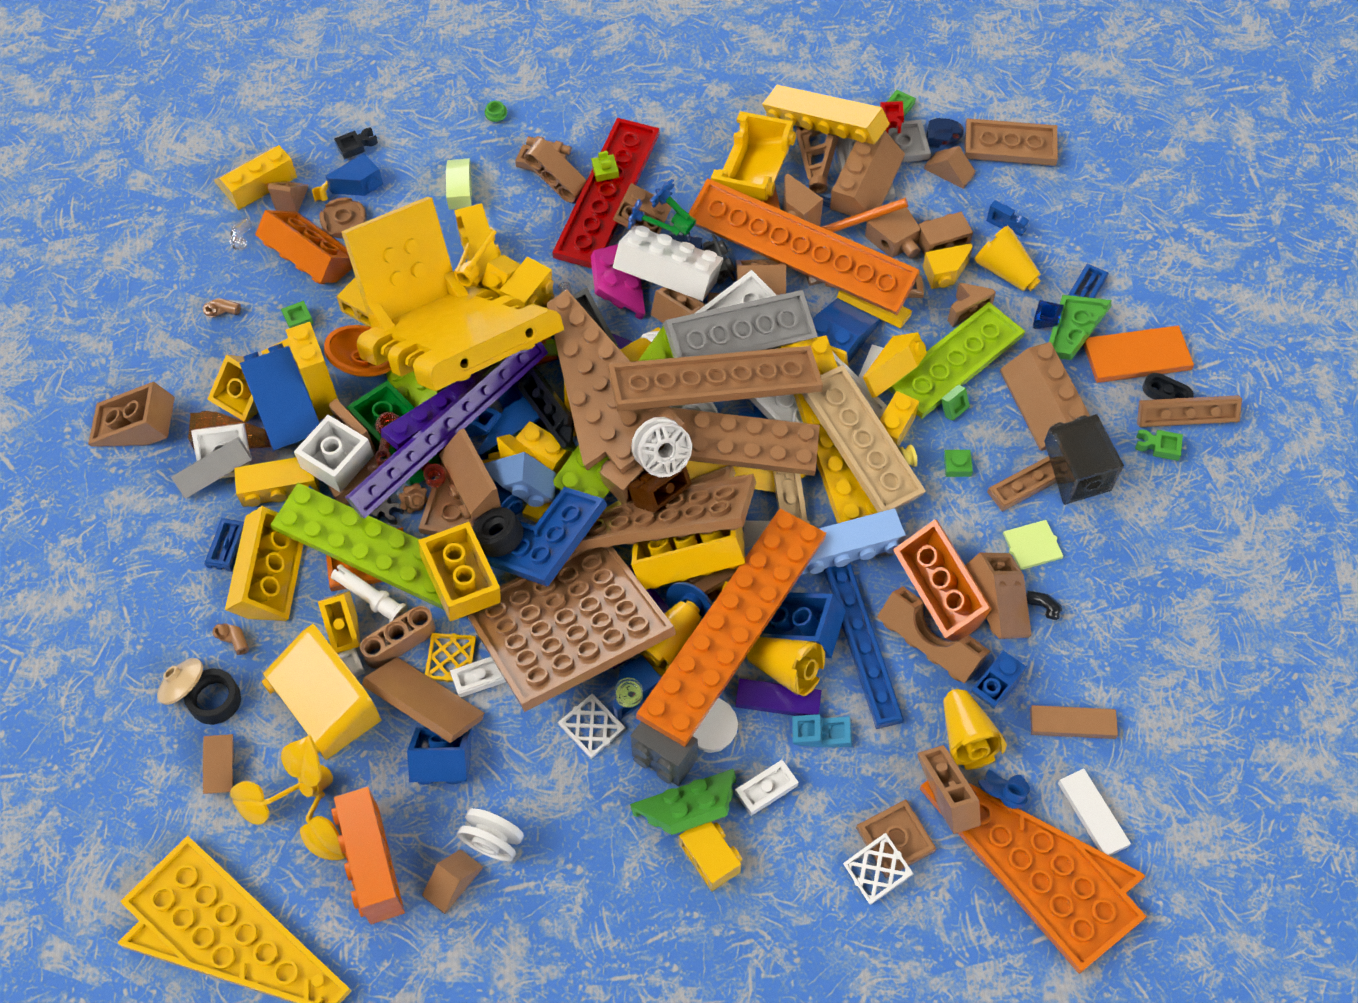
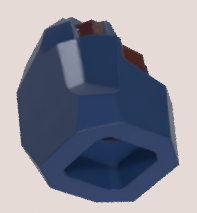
M932 119L928 122L926 138L928 145L939 148L941 145H949L953 141L960 140L963 136L964 128L959 122L952 119Z

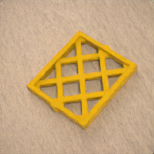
M432 633L425 675L434 681L453 682L450 671L447 672L443 666L449 661L456 666L454 669L465 666L467 663H473L476 636L456 635L455 633ZM446 638L450 639V641L442 645L438 639ZM457 640H468L469 642L461 647ZM434 643H436L439 649L433 653ZM454 644L458 650L450 655L446 648ZM471 646L470 656L465 652V649ZM443 651L448 658L439 663L435 656ZM462 653L466 660L458 664L454 658ZM433 660L437 666L430 670L431 661ZM440 669L445 675L433 676L432 674Z

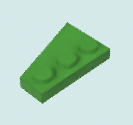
M1062 295L1049 339L1060 359L1072 360L1112 307L1111 300Z

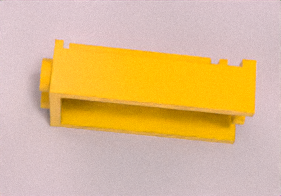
M311 322L286 329L285 331L318 420L325 418L327 415L332 416L333 413L329 404L335 399L338 400Z

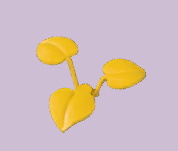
M312 735L289 743L281 751L282 764L290 776L298 778L299 782L268 799H264L262 788L254 782H239L231 788L230 796L240 815L248 822L256 825L263 824L269 819L268 804L297 789H300L301 793L306 797L315 796L316 798L306 816L307 824L300 828L303 843L310 852L322 859L341 860L346 857L345 853H342L338 842L339 833L334 824L322 816H315L313 818L320 800L325 796L323 790L333 782V775L327 767L320 765Z

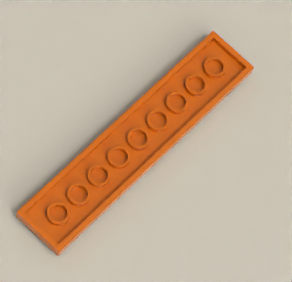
M707 178L689 211V214L697 220L694 226L712 234L714 233L721 238L773 261L785 263L791 269L895 315H898L920 274L919 269L709 178Z
M780 508L745 557V564L740 565L640 707L636 713V719L686 747L825 540L826 532Z

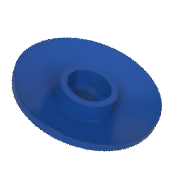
M674 583L666 593V601L670 609L680 601L685 603L690 601L699 608L700 612L698 614L701 620L712 606L708 596L701 589L690 583Z

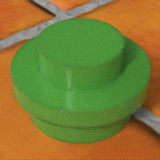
M491 101L487 104L485 117L489 121L499 122L506 118L507 109L502 102Z

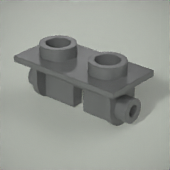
M714 233L711 234L714 241L705 242L702 250L713 251L717 256L723 258L717 283L725 282L728 277L733 282L736 281L733 275V271L736 269L732 260L726 257V253L729 251L723 240L719 241Z

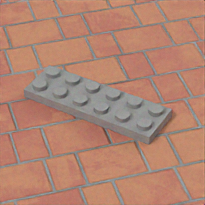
M803 290L672 318L663 322L674 358L776 349L781 346L818 337Z

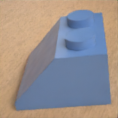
M526 452L484 463L489 475L500 486L511 492L512 495L527 502L528 505L540 507L545 503L554 501L555 486L553 480L556 477V473Z

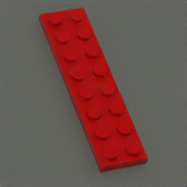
M621 118L616 119L601 152L607 151L608 155L614 154L619 177L597 182L592 169L552 252L553 258L592 268L591 255L594 250L609 246L619 224L613 218L630 184L637 185L660 135L659 128Z

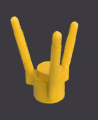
M496 230L490 233L473 259L468 262L465 261L471 244L468 243L459 264L453 271L456 280L461 285L466 287L473 285L476 287L483 280L485 272L479 275V266L476 263L497 233Z

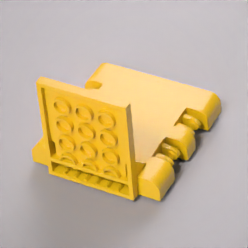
M431 197L422 198L341 231L371 324V329L363 332L357 340V348L361 359L376 366L389 361L392 373L401 377L414 371L419 385L437 391L456 381L467 380L471 377V374L521 350L532 349L536 343L564 330L561 316L557 311L535 304L525 307L520 299L508 295L498 298L496 292L480 286L475 287L471 285L464 287L461 285L453 273L433 198Z

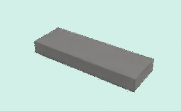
M237 437L171 478L186 499L230 473L235 467H240L252 460L253 457L240 437Z

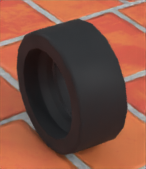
M214 668L203 670L197 684L184 697V703L193 717L203 724L211 725L223 723L231 718L238 710L241 702L240 688L232 676L222 669ZM215 683L226 685L229 694L222 705L212 710L199 708L197 697L205 687Z

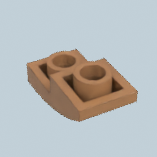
M233 734L204 736L203 794L230 792L234 786Z

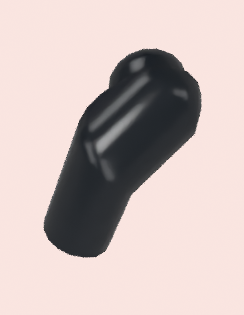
M1027 590V604L1046 608L1045 616L1048 619L1058 620L1060 618L1062 606L1049 594Z

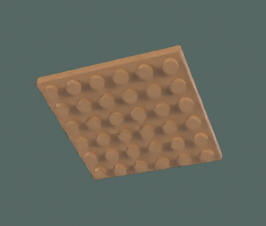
M613 546L609 548H592L583 552L574 551L548 587L518 577L500 586L501 603L466 616L524 712L676 635L672 623Z

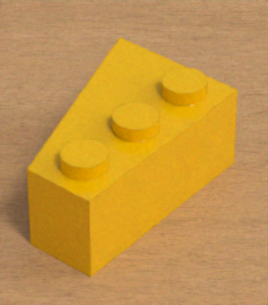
M482 203L454 210L463 250L468 243L471 244L466 258L467 262L473 259L493 231V228L489 227ZM495 236L476 263L479 266V275L485 272L488 262L501 256L499 245L494 244ZM482 280L477 286L483 287Z

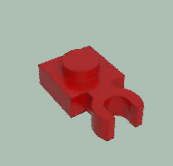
M903 101L880 102V107L883 108L890 123L885 131L889 134L890 128H896L897 133L900 134L902 123H904Z

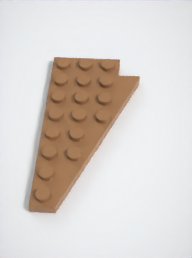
M565 290L547 303L548 309L557 311L560 314L564 330L555 334L554 338L581 457L586 470H589L605 457L612 461L621 474L636 465L638 462L634 459L632 453V439L636 430L645 421L654 417L669 418L674 420L684 430L686 429L685 424L669 406L617 411L608 374V364L630 361L568 290Z
M728 465L691 479L692 484L690 487L655 513L637 508L633 500L605 510L574 551L583 552L592 548H609L620 544L632 545L641 541H658L669 537L681 538L690 534H708L713 531L735 530L743 527L756 486L754 474L735 476L734 467Z

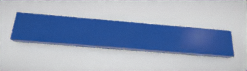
M851 562L843 567H827L824 569L831 594H834L846 610L842 627L875 728L880 729L901 724L904 719Z

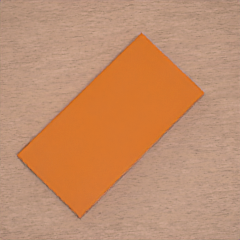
M1179 325L1088 337L1083 344L1096 383L1144 377L1151 373L1166 374L1192 370L1194 366Z

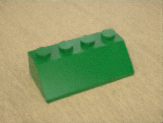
M388 380L346 407L354 418L368 431L377 453L385 461L397 449L381 437V429L414 409L411 403ZM443 449L411 476L406 483L409 486L415 483L419 484L432 475L440 463L439 454Z

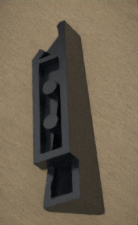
M535 365L518 380L519 384L517 387L560 446L565 450L574 452L576 446L573 442L574 421L572 414Z

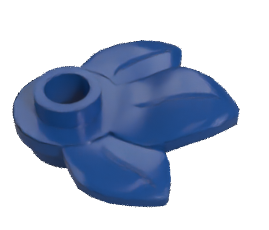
M988 769L984 780H978L977 782L984 792L1001 799L1003 804L1009 808H1023L1027 804V794L1030 792V787L1021 775H1015L1007 781Z

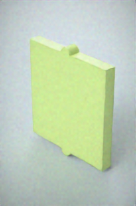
M1047 520L1003 532L1010 548L1009 553L1013 555L1020 570L1063 559V554L1057 543V536L1053 535Z

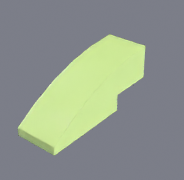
M470 158L447 160L446 198L449 210L472 206Z

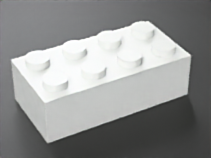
M634 225L619 241L613 268L703 301L717 282L723 258L717 256L713 251H703L695 248L691 243L679 242L667 234H657L645 226Z

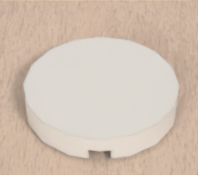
M718 698L693 735L698 739V748L704 750L703 752L713 753L729 746L737 734L738 721L736 713L728 703Z

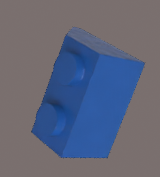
M416 727L407 749L409 782L428 785L433 782L459 784L462 781H467L470 771L472 728L452 743H449L426 727Z

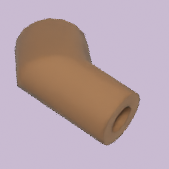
M217 298L209 303H205L202 310L206 316L212 318L225 312L238 315L241 311V304Z
M230 624L215 625L213 636L221 641L232 643L237 655H243L249 651L244 633L240 627Z

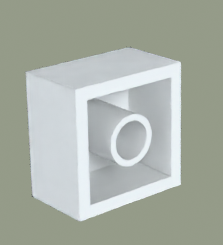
M327 415L294 451L302 469L340 493L374 456L369 440L330 415Z

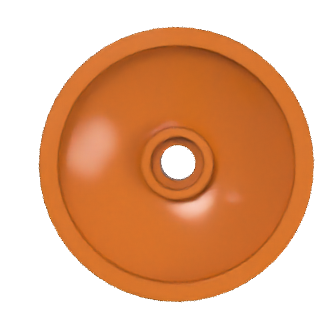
M343 326L333 330L325 339L324 353L326 358L332 365L344 373L358 377H374L391 370L389 361L376 366L362 360L360 357L357 340L363 332L371 329L370 326Z

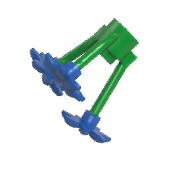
M671 179L665 182L661 189L657 188L655 190L656 194L650 199L653 208L659 202L661 205L667 203L677 212L671 220L674 225H668L639 211L643 202H641V199H638L632 208L633 214L628 218V229L635 225L636 220H644L669 230L676 236L680 232L687 235L697 220L683 210L671 197L673 193L670 190L674 187V184H672L674 180Z

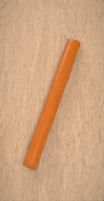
M905 197L822 226V228L836 232L909 206L908 201Z

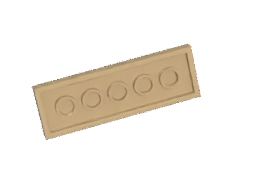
M841 365L820 375L823 383L822 392L803 393L802 395L877 512L897 509L922 496L926 490L845 366Z

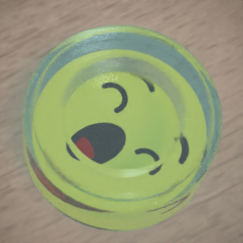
M624 678L615 686V698L621 706L634 707L642 700L643 689L638 680Z

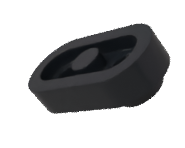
M1160 373L1149 374L1142 386L1143 392L1154 400L1194 397V393L1189 386Z

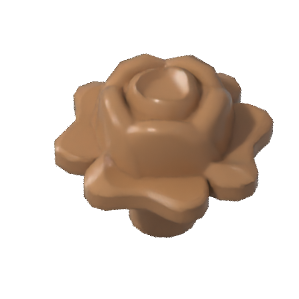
M418 483L404 486V492L399 494L400 508L407 510L409 514H412L414 511H422L424 504L428 501L426 496L427 489L421 487Z

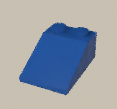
M838 298L813 318L817 336L827 335L830 346L846 351L848 364L881 321V319Z
M789 592L759 637L814 641L823 646L825 658H832L846 610L834 594Z

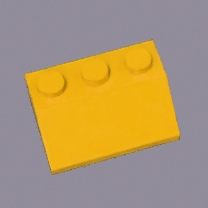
M278 145L214 179V182L232 204L240 210L269 193V183L291 181L297 178L292 159Z

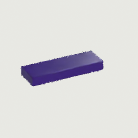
M739 678L735 707L792 716L819 714L822 690L814 689L807 696L794 694L781 684Z

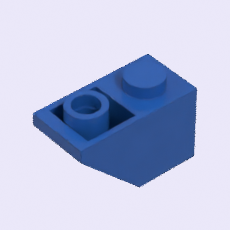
M1003 650L971 690V693L992 708H996L1019 683L1027 666Z

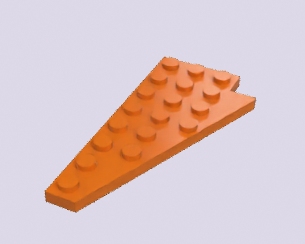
M927 780L920 786V790L940 812ZM969 783L979 799L981 826L959 832V836L1078 974L1082 973L1147 917L1126 894L1146 877L1142 872L1019 808L1012 809L1005 806L1001 799L991 796Z

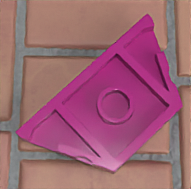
M618 244L594 250L591 255L595 294L604 300L612 302L613 305L620 309L624 306L636 313L635 317L642 320L645 315L641 278L613 268Z

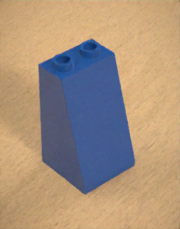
M283 343L269 347V353L259 356L258 352L243 357L244 362L240 363L273 450L306 439L320 424L289 346L284 347Z

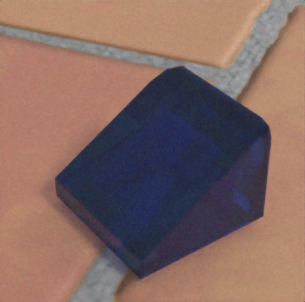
M1040 300L1034 317L1033 329L1058 326L1064 305Z

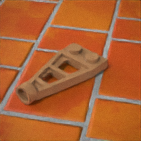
M797 126L796 136L809 180V189L817 194H822L827 191V177L839 136L827 134L825 143L811 147L810 137L823 133ZM824 153L823 162L812 165L811 157Z

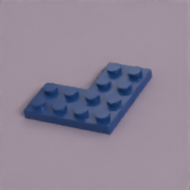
M563 487L535 526L520 521L524 534L520 544L513 551L500 557H490L485 554L487 561L491 567L548 587L605 510L607 504L603 498ZM502 529L498 530L494 535L498 534Z

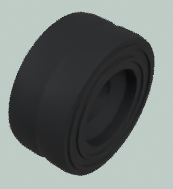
M504 507L494 508L485 512L476 520L473 526V531L484 554L490 557L504 556L513 551L520 544L524 534L522 524L514 512ZM502 529L498 534L494 535V533Z

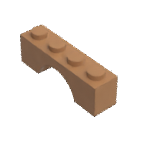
M904 586L893 591L877 616L883 622V625L887 629L901 635L908 645L918 648L925 653L929 661L946 669L953 679L962 681L965 684L973 678L991 651L970 635L956 641L939 638L928 628L925 622L924 602Z

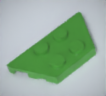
M730 769L704 779H696L690 784L671 788L661 794L630 804L632 814L635 817L640 815L647 817L649 824L661 827L663 831L671 835L723 818L728 815L729 802L733 796L732 785L737 781L735 771Z

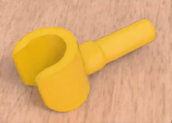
M327 180L323 185L312 188L315 202L318 200H328L326 190L329 186Z

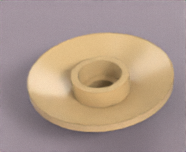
M190 658L177 666H171L167 669L157 692L158 701L163 705H170L185 697L194 688L202 675V662L197 658Z

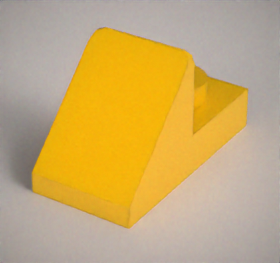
M508 434L497 437L499 452L489 453L488 459H484L482 462L484 464L522 452H526L536 460L537 457L515 437Z

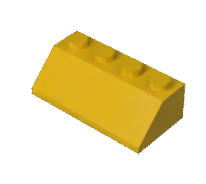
M261 506L246 515L225 606L226 611L247 619L289 620L304 544L271 529V523L278 512Z

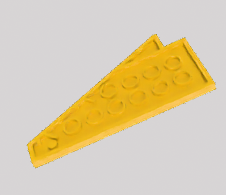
M188 835L120 901L139 920L118 941L125 949L291 1003H341L352 992L347 985Z

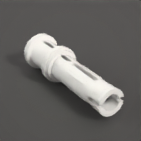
M342 564L337 566L339 571L333 570L331 579L337 581L370 604L371 610L374 613L379 612L388 618L389 623L406 613L408 607L406 604H399L389 597L387 591H378L346 569Z

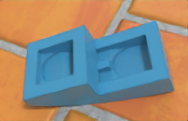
M820 714L792 716L794 745L852 747L850 716L822 718Z

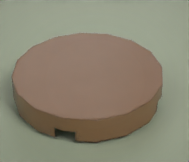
M348 197L337 198L328 202L323 212L321 210L319 214L323 230L330 236L340 239L343 238L341 231L367 221V214L362 203L352 201V198Z

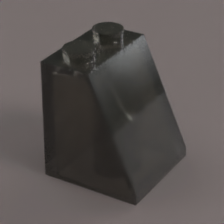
M1097 414L1088 417L1083 415L1071 422H1059L1052 425L1044 442L1064 505L1112 491L1124 464Z

